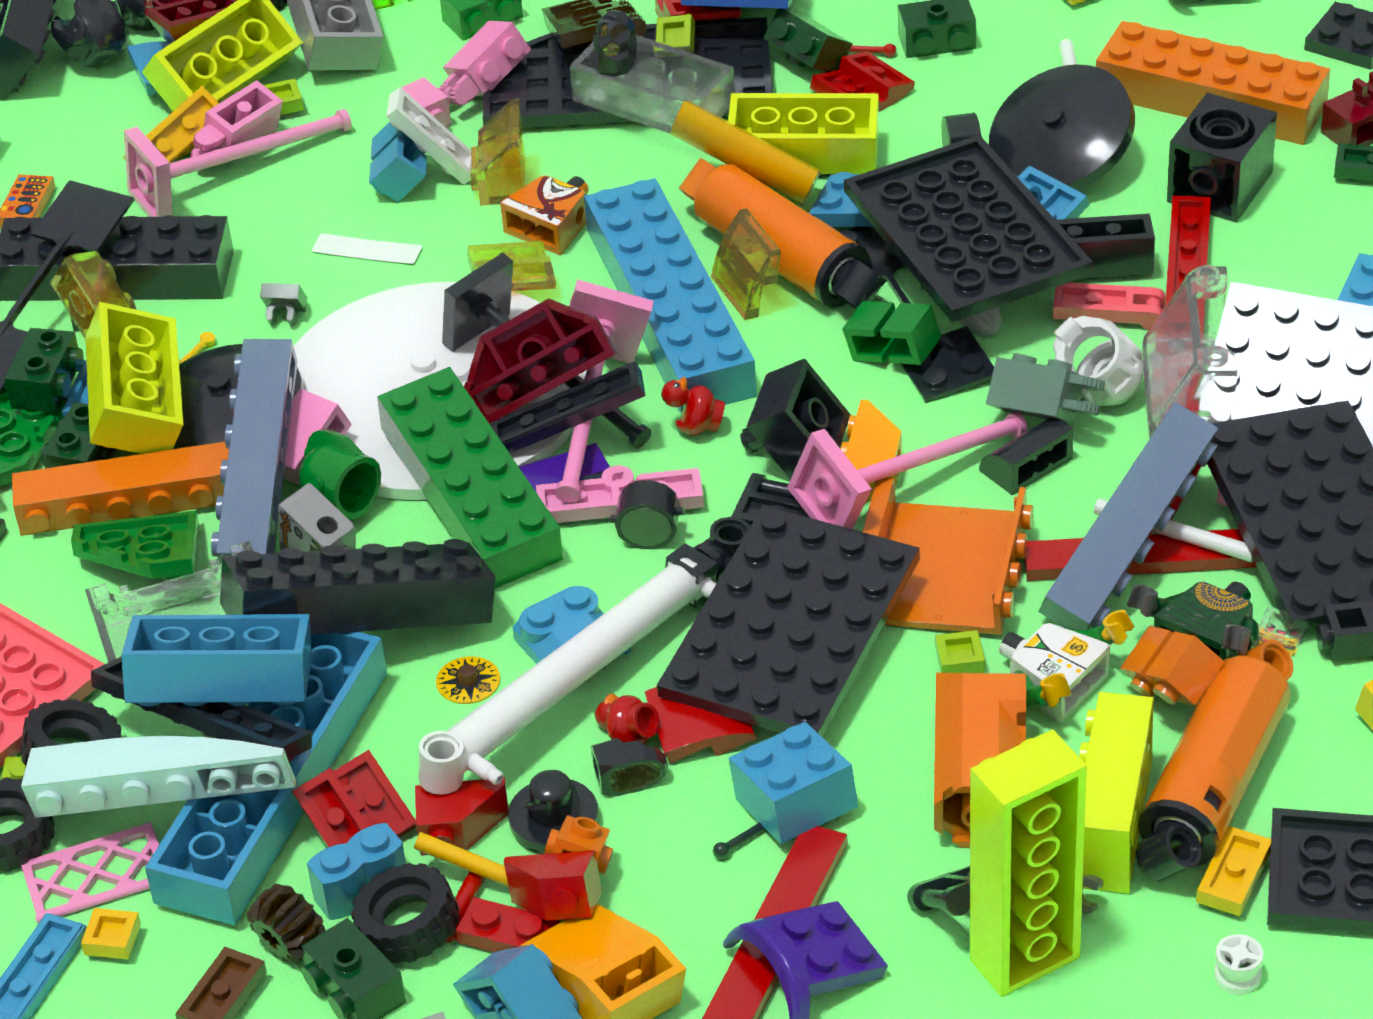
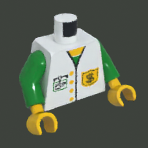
M1117 610L1110 613L1104 618L1102 625L1089 630L1065 629L1051 623L1043 624L1028 640L1014 632H1009L1000 644L999 654L1010 659V673H1026V709L1038 708L1054 721L1061 724L1109 676L1110 645L1112 643L1116 645L1123 644L1127 639L1126 632L1132 631L1134 625L1125 610Z

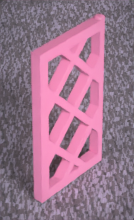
M151 822L32 858L26 864L21 865L36 912V922L39 924L46 913L62 917L150 889L148 879L140 881L133 879L143 865H147L152 857L151 854L153 855L159 846ZM146 837L148 841L141 852L122 847L124 843ZM97 851L105 852L94 867L76 861L78 857ZM114 856L133 861L123 876L105 871ZM52 865L59 866L48 881L34 877L33 871ZM69 870L87 875L77 891L58 885ZM97 879L116 885L114 889L92 896L87 894ZM51 893L70 899L66 904L47 910L43 906Z

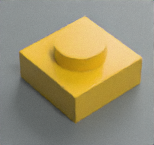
M94 908L81 942L84 955L129 959L141 926L139 913Z

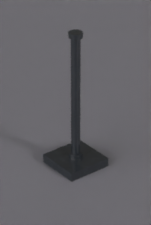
M503 252L444 290L442 343L452 352L491 326L498 327L511 320L507 316L510 315L514 261ZM577 375L563 384L568 388H573L584 383V379ZM619 408L602 414L603 417L629 437V443L634 448L642 447L649 440L651 429L645 424L638 425Z

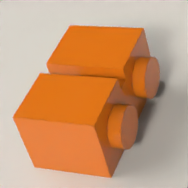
M1149 626L1120 669L1133 679L1130 685L1143 696L1153 697L1156 695L1173 705L1177 701L1196 705L1225 662L1196 636L1175 631L1172 633L1170 630Z

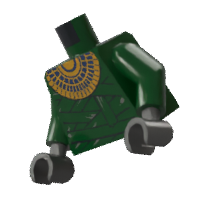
M1197 582L1185 592L1166 598L1158 597V592L1148 586L1141 584L1133 586L1127 602L1128 607L1140 609V613L1145 617H1153L1154 627L1170 630L1172 633L1175 631L1196 636L1223 661L1240 654L1246 655L1249 649L1260 644L1259 625L1253 619V604L1250 602L1251 594L1249 589L1240 582H1231L1225 590L1206 582Z

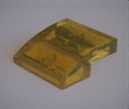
M748 209L739 210L727 228L716 253L711 274L712 279L744 320L759 316L762 288L764 285L777 283L781 250Z
M543 241L468 245L467 259L471 272L503 252L514 261L512 291L556 289L550 256L546 257Z

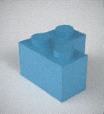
M534 944L495 951L452 984L475 1019H582L577 1012L579 1006L576 999L568 990L561 987L552 973L553 965L543 951L536 948Z

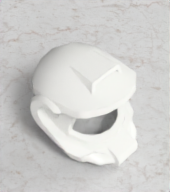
M1088 316L1074 319L1069 317L1054 332L1056 335L1053 344L1055 360L1072 364L1071 371L1075 372L1073 357L1082 342L1094 336H1104L1111 339L1091 350L1081 361L1075 372L1082 376L1105 381L1103 391H1091L1083 388L1081 397L1085 401L1093 402L1098 406H1114L1125 403L1138 391L1143 380V352L1112 321Z

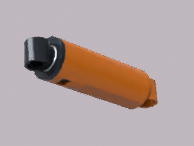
M700 158L678 187L682 193L694 201V213L700 220L827 307L837 308L847 303L857 310L863 301H872L886 282L880 275L870 269V255L864 247L845 237L824 221L804 211L734 164L720 165L716 168Z
M1265 641L1249 649L1246 655L1240 654L1225 659L1224 665L1208 686L1194 710L1139 818L1138 830L1142 840L1136 848V860L1141 871L1151 880L1158 882L1166 880L1194 866L1206 864L1215 856L1290 701L1291 693L1287 680L1293 673V660L1285 646L1278 641Z

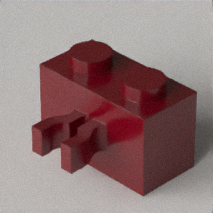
M1373 71L1369 73V81L1367 83L1360 78H1356L1353 80L1352 90L1323 103L1321 133L1335 144L1343 143L1366 146L1373 144Z

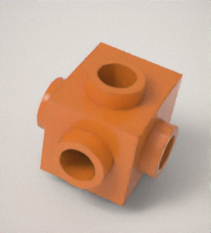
M567 815L560 831L556 829L551 830L544 854L595 850L598 871L605 875L613 853V848L606 846L610 829L600 826L595 820L587 817L574 818Z

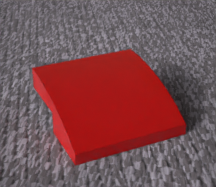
M655 0V13L659 18L692 14L695 22L738 19L741 13L739 7L681 5V0Z
M866 51L841 57L839 70L812 75L810 89L816 93L878 94L880 112L898 102L912 91L915 81Z
M657 687L644 691L647 702L653 705L658 712L660 725L657 733L664 754L670 764L709 746L712 747L715 755L719 756L757 739L752 724L658 697Z
M370 750L365 751L334 771L330 767L292 791L293 796L327 848L338 844H345L359 831L376 824L387 823L398 838L416 828L415 818Z

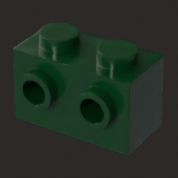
M41 328L29 329L4 378L11 409L57 413L63 398L68 397L70 393L71 382L76 372H79L83 366V350L78 348L74 331Z
M74 402L66 416L60 419L57 430L50 442L44 445L41 452V464L46 469L112 459L118 449L90 443L88 404Z

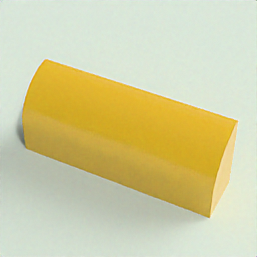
M690 101L683 102L670 131V135L725 164H734L761 183L803 205L822 172Z

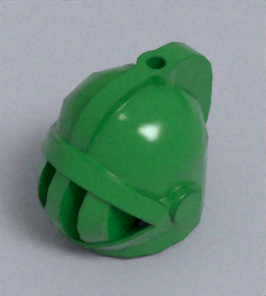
M329 429L313 432L308 439L304 450L305 458L299 469L300 488L308 483L312 484L350 521L363 516L371 508L378 495L382 475L380 464L375 458L365 455L350 438L339 432Z

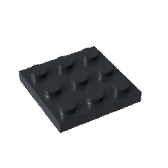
M1284 808L1272 809L1267 925L1373 934V815Z

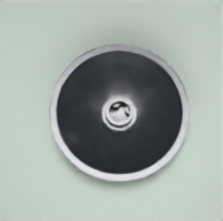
M1080 64L1052 68L1030 78L1007 97L992 122L989 146L1015 175L1019 176L1030 165L1078 191L1106 175L1126 152L1135 128L1134 106L1122 83L1106 70Z
M243 344L226 345L210 349L179 364L183 427L173 449L225 442L226 425L233 424L234 413L230 411L231 389H237L238 379L235 378L234 360L236 354L242 353ZM298 367L293 398L300 388L305 390Z

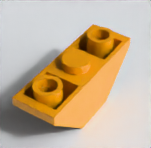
M861 399L857 414L850 415L847 428L849 442H842L841 445L842 452L857 470L902 455V431L869 400ZM899 473L888 477L894 478L895 487ZM876 481L868 484L872 490L865 503L871 501Z

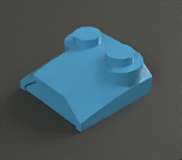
M572 586L529 606L521 613L519 620L512 627L514 640L535 664L539 663L604 614L599 608L597 594L588 587ZM631 647L627 649L625 652H623L620 656L631 653Z

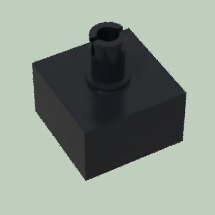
M804 358L766 374L748 420L747 428L742 429L740 439L743 447L749 453H754L764 448L791 480L811 433L825 429L840 448L851 414Z

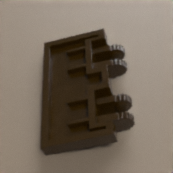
M572 0L541 9L546 25L562 48L593 41L598 19L610 10L622 11L630 16L636 26V37L644 36L643 34L647 30L646 21L643 20L641 15L639 16V13L636 14L635 8L632 7L628 0Z

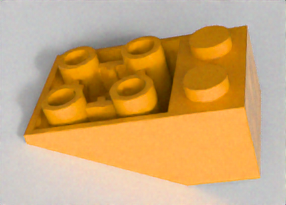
M597 904L591 918L566 919L521 944V946L534 944L536 948L548 956L553 965V975L561 987L568 990L576 999L579 1006L577 1012L582 1019H653L681 1002L687 968L658 936Z

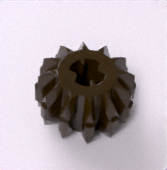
M275 883L271 888L265 889L246 913L248 921L251 923V930L260 938L259 942L264 943L270 953H276L281 960L298 964L303 959L301 946L326 931L325 926L322 924V917L313 909L314 905L309 904L303 894H297L288 885L284 886Z

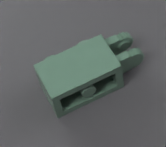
M1013 353L1012 359L996 358L986 405L1003 412H1020L1024 416L1041 419L1056 418L1069 424L1075 423L1077 413L1098 415L1100 406L1095 405L1093 402L1080 401L1083 388L1091 391H1103L1105 381L1071 371L1072 364L1060 360L1048 359L1047 365L1036 364L1037 358L1019 353Z

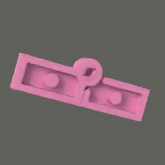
M619 465L612 466L602 473L601 478L579 480L578 484L581 487V494L579 500L574 503H565L556 497L555 492L558 483L536 485L538 496L557 523L603 519L616 515L618 498L622 489L630 483L640 480H653L670 487L677 494L680 507L683 506L684 510L704 507L699 468L644 473L637 476L636 481H634V474L631 469Z

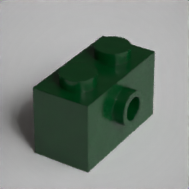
M930 0L897 5L898 36L906 58L976 49V18L969 0Z
M782 8L777 9L763 38L787 52L786 59L793 64L803 68L808 65L811 68L824 72L839 70L841 57L847 56L853 45L852 42L808 16Z
M349 918L344 919L301 946L305 963L301 971L305 981L313 991L321 990L325 994L333 1012L339 1019H381L406 1003L401 972Z

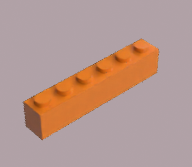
M225 442L12 473L13 508L20 536L70 529L76 524L154 516L215 507L217 496H223L225 484L221 483L220 469L222 460H228L229 449L226 448Z

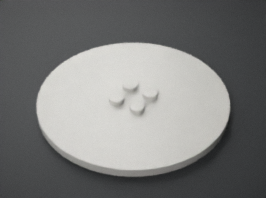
M429 282L406 285L366 296L349 303L319 321L294 345L298 360L297 367L305 391L337 403L352 424L345 436L350 438L365 455L375 458L380 464L382 475L377 497L398 500H428L381 429L377 396L447 367H451L464 386L468 379L480 336L496 328L491 326L453 352L442 343L444 290L456 282ZM511 291L510 315L507 317L512 319L540 302L521 293ZM586 371L579 374L582 379H585ZM561 384L505 416L570 388L565 384ZM574 427L513 452L510 455L518 467L546 459L565 443L573 433Z

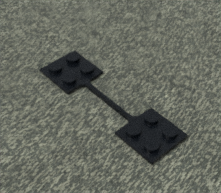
M69 180L31 233L32 237L54 242L57 245L13 305L4 321L0 322V394L6 387L4 378L28 333L13 326L21 311L64 251L76 248L94 254L99 253L135 201L134 197Z
M873 226L854 227L841 231L842 235L867 250L870 255V269L886 279L900 303H910L893 277L895 271L906 266ZM967 326L942 334L921 365L901 364L925 404L992 379L994 370L993 364Z

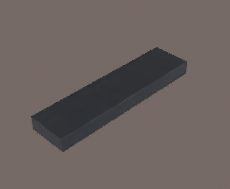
M636 361L491 422L490 426L511 454L645 397L642 371Z

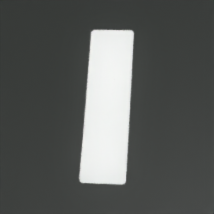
M321 233L312 248V252L414 264L422 249V245Z

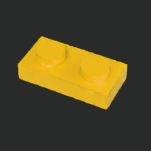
M1229 826L1197 889L1196 902L1241 916L1270 856L1271 839Z

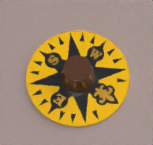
M475 656L461 657L450 661L440 669L436 677V687L440 695L446 700L457 704L481 702L494 694L500 684L498 668L491 661Z

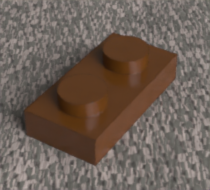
M224 946L175 1013L176 1019H234L266 975L265 961Z

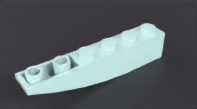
M145 736L31 748L21 788L35 818L293 788L295 787L296 779L283 748L207 737Z

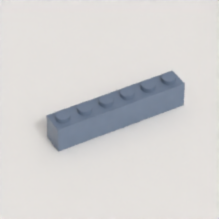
M243 339L242 353L235 356L234 374L235 378L238 379L237 389H231L230 411L234 413L233 424H227L225 430L226 448L229 449L228 460H222L220 469L221 483L225 484L223 496H217L216 518L220 520L219 532H213L211 538V553L213 557H218L221 569L222 556H236L241 551H255L260 554L275 553L279 522L278 505L281 503L298 362L292 339Z
M1177 402L1173 403L1046 594L1038 611L1039 613L1065 629L1089 630L1090 627L1094 628L1102 625L1104 618L1111 610V608L1105 605L1112 593L1117 597L1121 596L1133 576L1127 570L1133 561L1140 565L1142 564L1154 545V542L1148 538L1155 528L1161 532L1165 529L1176 511L1169 506L1176 496L1181 499L1186 497L1197 479L1191 475L1197 464L1205 467L1215 452L1217 445L1211 441L1218 427Z

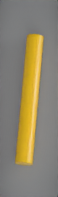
M423 832L419 833L414 849L508 887L504 865Z

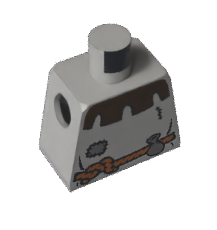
M308 483L278 505L280 550L294 548L303 552L320 551L325 546L356 549V529L353 523L312 484Z

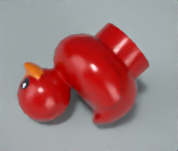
M682 377L680 380L668 381L663 386L661 397L665 404L674 408L683 406L681 417L675 420V425L680 431L689 436H697L705 430L717 432L723 418L725 403L724 401L714 399V395L709 388L697 385L689 390L685 377Z
M609 694L603 702L598 704L594 714L596 723L601 728L607 730L609 738H618L623 743L639 741L646 744L648 739L657 733L660 725L659 715L655 707L650 703H644L640 698L632 695L618 697L615 694Z

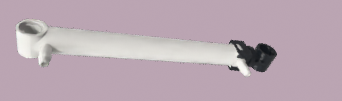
M724 517L714 521L710 528V537L703 543L697 544L694 547L684 543L666 557L665 569L469 715L447 731H434L425 735L419 743L418 779L420 785L426 791L433 794H449L458 790L462 785L464 773L467 770H470L485 781H490L494 785L500 784L504 777L503 773L484 758L684 606L689 604L697 608L707 601L749 530L750 525L736 517Z

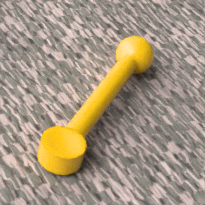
M203 332L200 335V342L179 361V364L199 354L204 348L214 346L215 335L212 332Z

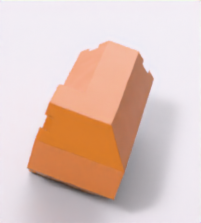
M936 673L934 830L943 835V829L952 835V842L960 848H970V768L987 758L1004 753L1026 740V673Z

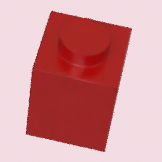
M505 777L497 785L483 779L463 781L458 790L442 795L433 794L426 791L421 785H415L417 835L423 832L468 850L508 815L509 805ZM420 852L421 856L428 855L423 852Z
M595 850L509 856L504 858L503 862L512 903L546 921L592 917L602 894Z

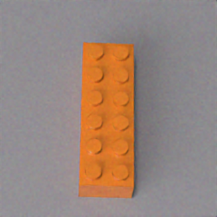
M1121 21L1096 59V67L1108 71L1122 83L1133 105L1188 118L1205 94L1211 93L1277 112L1275 139L1300 145L1305 144L1322 114L1323 103L1328 101L1330 68L1319 66L1312 62H1301L1284 58L1277 54L1253 51L1242 46L1222 44L1207 38L1187 36L1172 30H1161L1143 26L1137 22Z

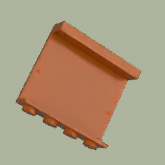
M886 477L877 480L863 532L920 548V560L885 625L960 632L978 630V633L1002 635L1005 618H1012L1014 612L1015 597L1014 592H1011L1012 588H1019L1021 563L1018 562V559H1025L1027 554L1028 537L1025 530H1032L1034 506L1027 505L1026 487L1019 488L1018 496L1014 497V511L898 503L895 496L894 478Z

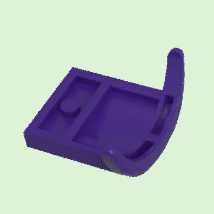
M839 901L742 923L732 929L722 943L725 949H729L741 940H745L755 945L766 956L782 985L787 1001L789 1019L810 1018V996L883 979L888 967L887 963Z

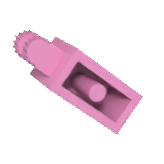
M488 21L443 66L449 77L438 89L448 96L449 105L453 104V102L460 106L466 105L475 96H483V93L489 89L492 91L531 51V48L513 22Z
M257 80L206 112L203 128L194 135L193 143L196 148L194 147V150H192L191 157L275 133L278 128L283 101Z

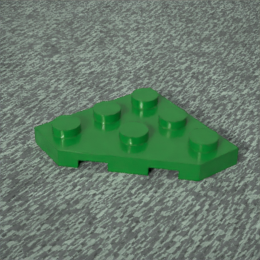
M4 388L0 394V487L12 483V473L32 471L41 457L44 445L50 442L57 430L58 423L63 417L62 410L68 397L63 398L57 413L11 409L7 389Z
M197 510L76 524L73 527L71 537L73 556L151 579L181 580L189 574H194L199 533Z

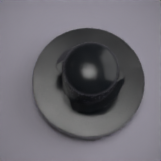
M544 770L537 773L531 779L529 785L522 788L514 796L508 809L509 826L515 838L525 846L538 850L539 854H544L551 830L556 829L560 831L567 815L574 818L587 817L599 824L598 804L594 794L585 785L571 780L560 770Z

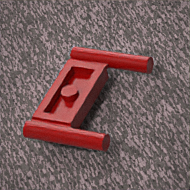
M469 871L455 896L459 907V923H456V931L446 942L450 943L454 940L460 944L495 952L521 947V944L554 927L560 921H546L524 909L476 898L486 878Z

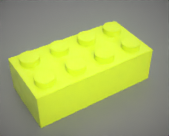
M237 0L154 54L142 73L172 111L178 108L202 85L220 104L287 62L303 42L270 0Z
M731 93L728 122L821 170L820 175L840 172L863 174L877 169L879 139L878 94Z
M99 302L85 336L90 443L140 454L172 450L183 427L176 318Z
M1099 692L1096 710L1088 709L1086 715L1085 736L1090 737V740L1088 742H1081L1079 758L1087 765L1083 876L1094 875L1101 878L1104 883L1103 887L1098 889L1099 891L1130 894L1136 848L1140 836L1138 822L1145 807L1153 762V697Z

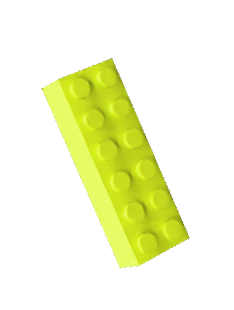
M1054 729L1035 738H1029L1020 745L995 757L987 758L970 768V961L1001 997L1080 958L1087 765Z

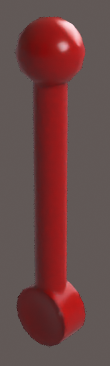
M891 43L886 44L884 47L852 45L849 52L861 53L868 51L869 53L884 54L886 57H893L897 49Z

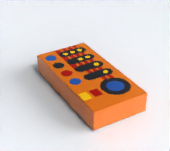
M18 174L0 208V228H2L5 218H40L55 189L54 177Z

